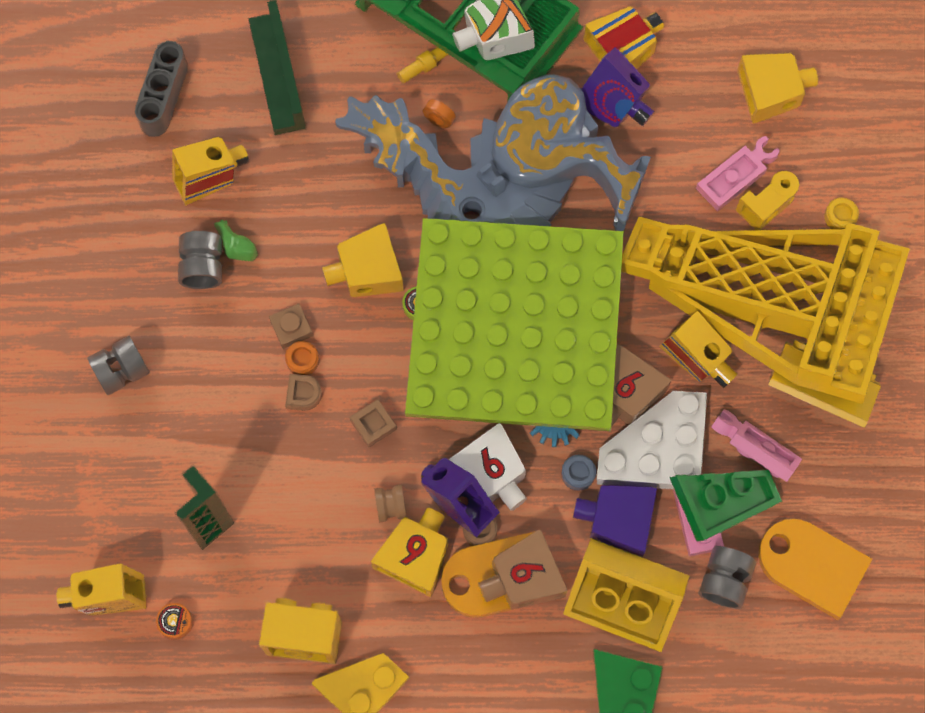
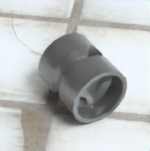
M191 231L180 235L179 254L183 260L178 264L179 284L191 289H210L219 286L222 283V265L217 260L220 259L222 254L221 236L208 231Z
M130 336L114 343L111 351L102 349L87 357L107 395L122 389L125 386L126 380L135 382L150 374ZM118 361L122 370L113 373L110 365Z
M715 546L707 565L711 573L704 575L698 594L702 598L720 606L741 609L748 590L744 582L751 580L757 561L741 551Z

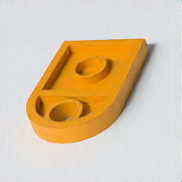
M787 519L774 524L763 536L758 550L760 566L764 574L773 583L836 620L842 617L872 561V558L813 524L800 519ZM773 537L783 538L788 545L787 552L784 554L773 552L769 545L770 539Z
M534 532L464 548L455 553L446 563L441 579L442 591L448 604L458 613L473 618L510 611L511 609L505 595L485 602L478 583L496 576L492 567V559ZM456 577L465 578L469 582V590L463 595H456L449 588L450 582Z

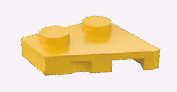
M382 653L317 678L311 684L341 713H379L410 678Z

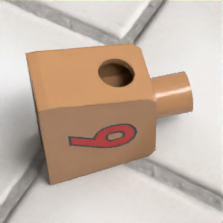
M620 344L616 346L611 427L618 418L630 425L666 393L671 383L670 378Z
M541 529L492 559V567L496 576L478 583L485 602L505 595L511 610L566 597L568 591Z

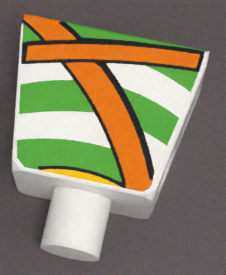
M478 0L464 10L467 28L453 33L455 44L460 52L476 45L484 60H491L535 48L533 29L517 0Z

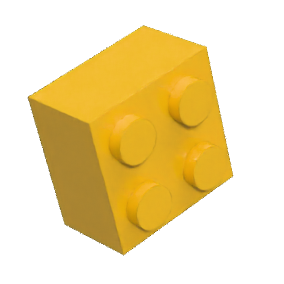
M276 598L275 603L266 602L259 646L267 656L336 664L342 622L338 612L332 611V605L311 603V608L297 606V601Z

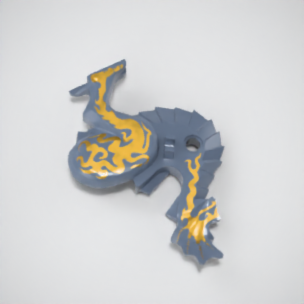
M555 74L537 77L519 87L509 98L497 122L484 118L482 134L470 138L471 168L465 170H455L445 164L438 153L436 133L425 134L419 126L409 122L407 108L402 98L397 99L393 103H387L374 95L368 103H363L354 97H348L347 115L337 118L335 121L339 129L352 131L366 137L364 142L365 153H372L374 147L379 150L373 162L374 167L385 168L396 176L398 187H404L405 182H411L414 194L420 196L422 212L424 215H428V219L551 226L550 222L561 210L563 199L573 185L575 177L589 176L602 187L615 211L614 229L616 231H624L651 158L650 156H641L632 165L626 164L617 155L609 136L596 137L598 125L586 110L584 93L581 88L570 78ZM469 211H475L480 216L476 219H468L464 214Z

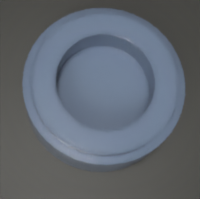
M584 455L569 457L562 467V480L572 490L581 491L587 489L592 485L596 476V468L593 461Z

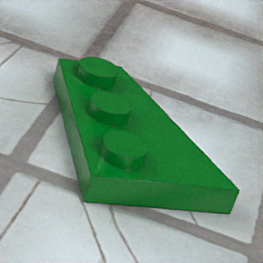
M769 470L721 474L708 473L689 476L676 475L669 477L697 542L704 541L782 502Z
M594 649L593 659L599 713H652L662 667Z

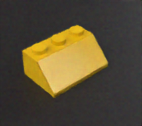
M797 339L794 340L793 344L786 341L779 356L791 364L799 366L807 343ZM773 370L768 385L863 428L866 427L881 388L880 382L875 381L877 375L872 373L864 403L861 404L795 385Z
M591 538L563 615L662 652L683 600L690 575Z

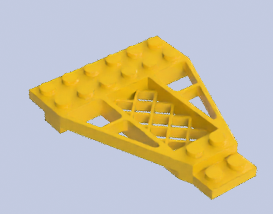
M639 216L622 253L621 272L650 280V290L691 316L698 311L720 336L793 384L863 404L910 248L878 240L880 231L848 222L845 229L710 231L691 225H669ZM792 245L839 246L834 264L789 252ZM769 246H784V248L780 250ZM706 253L715 255L717 257L709 259ZM696 258H698V260L700 261V263L694 264L695 261H696ZM738 262L748 264L749 266L742 268ZM728 264L732 272L721 275L716 268ZM771 271L781 273L782 275L774 277ZM707 272L712 279L700 283L695 275ZM760 273L765 281L753 284L749 277ZM804 280L814 282L815 284L807 286ZM740 281L744 288L733 292L728 284ZM793 282L798 290L786 293L782 286ZM772 289L777 297L766 301L761 293ZM824 292L820 302L815 294ZM805 298L810 307L799 310L794 302ZM713 312L753 323L755 328L752 336H748ZM768 327L806 338L808 341L799 366L791 364L757 342L761 330Z

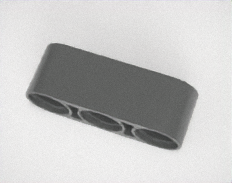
M165 41L157 46L135 106V114L141 130L150 137H157L166 132L187 74L188 65L182 47L174 41ZM169 59H177L174 63H166ZM167 86L166 90L156 92L157 88ZM158 114L155 119L146 120L149 115Z

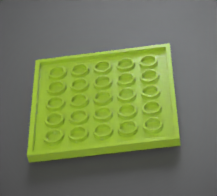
M423 218L405 408L406 417L611 431L624 231Z

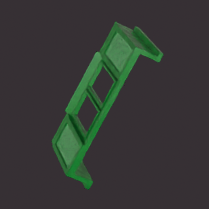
M357 0L355 2V6L364 12L373 4L507 92V102L511 95L523 84L537 77L547 75L583 30V26L578 24L580 8L568 0H518L533 29L535 48L491 60H484L476 45L460 52L453 38V33L456 32L454 29L465 16L464 10L477 0H463L445 23H442L418 7L423 0Z

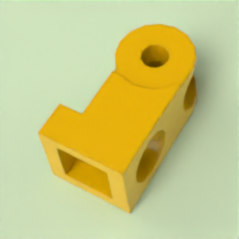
M779 171L772 177L769 186L757 196L750 190L740 198L735 210L755 230H761L792 203L795 194L799 190V179L792 172Z

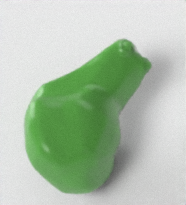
M226 220L214 223L219 236L222 238L224 252L229 259L255 261L258 251L250 239L243 235L235 234L228 226Z

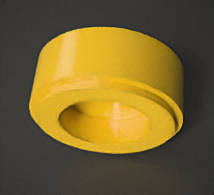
M847 198L832 200L824 214L825 222L831 229H845L847 222L856 224L859 218L858 207Z

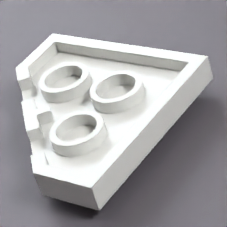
M672 391L600 447L597 485L674 489L669 477L676 475H701L707 393Z

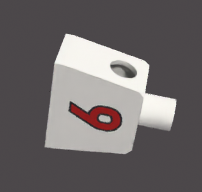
M500 423L449 459L474 475L492 502L500 497L510 511H513L527 500L526 496L517 486L525 478V467Z

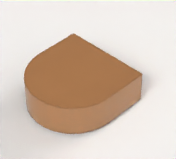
M289 374L286 409L307 411L315 408L322 397L318 381L307 375Z

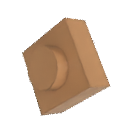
M300 304L269 316L283 349L295 342L303 341L313 336Z
M378 399L350 417V421L368 447H371L397 430L396 424Z

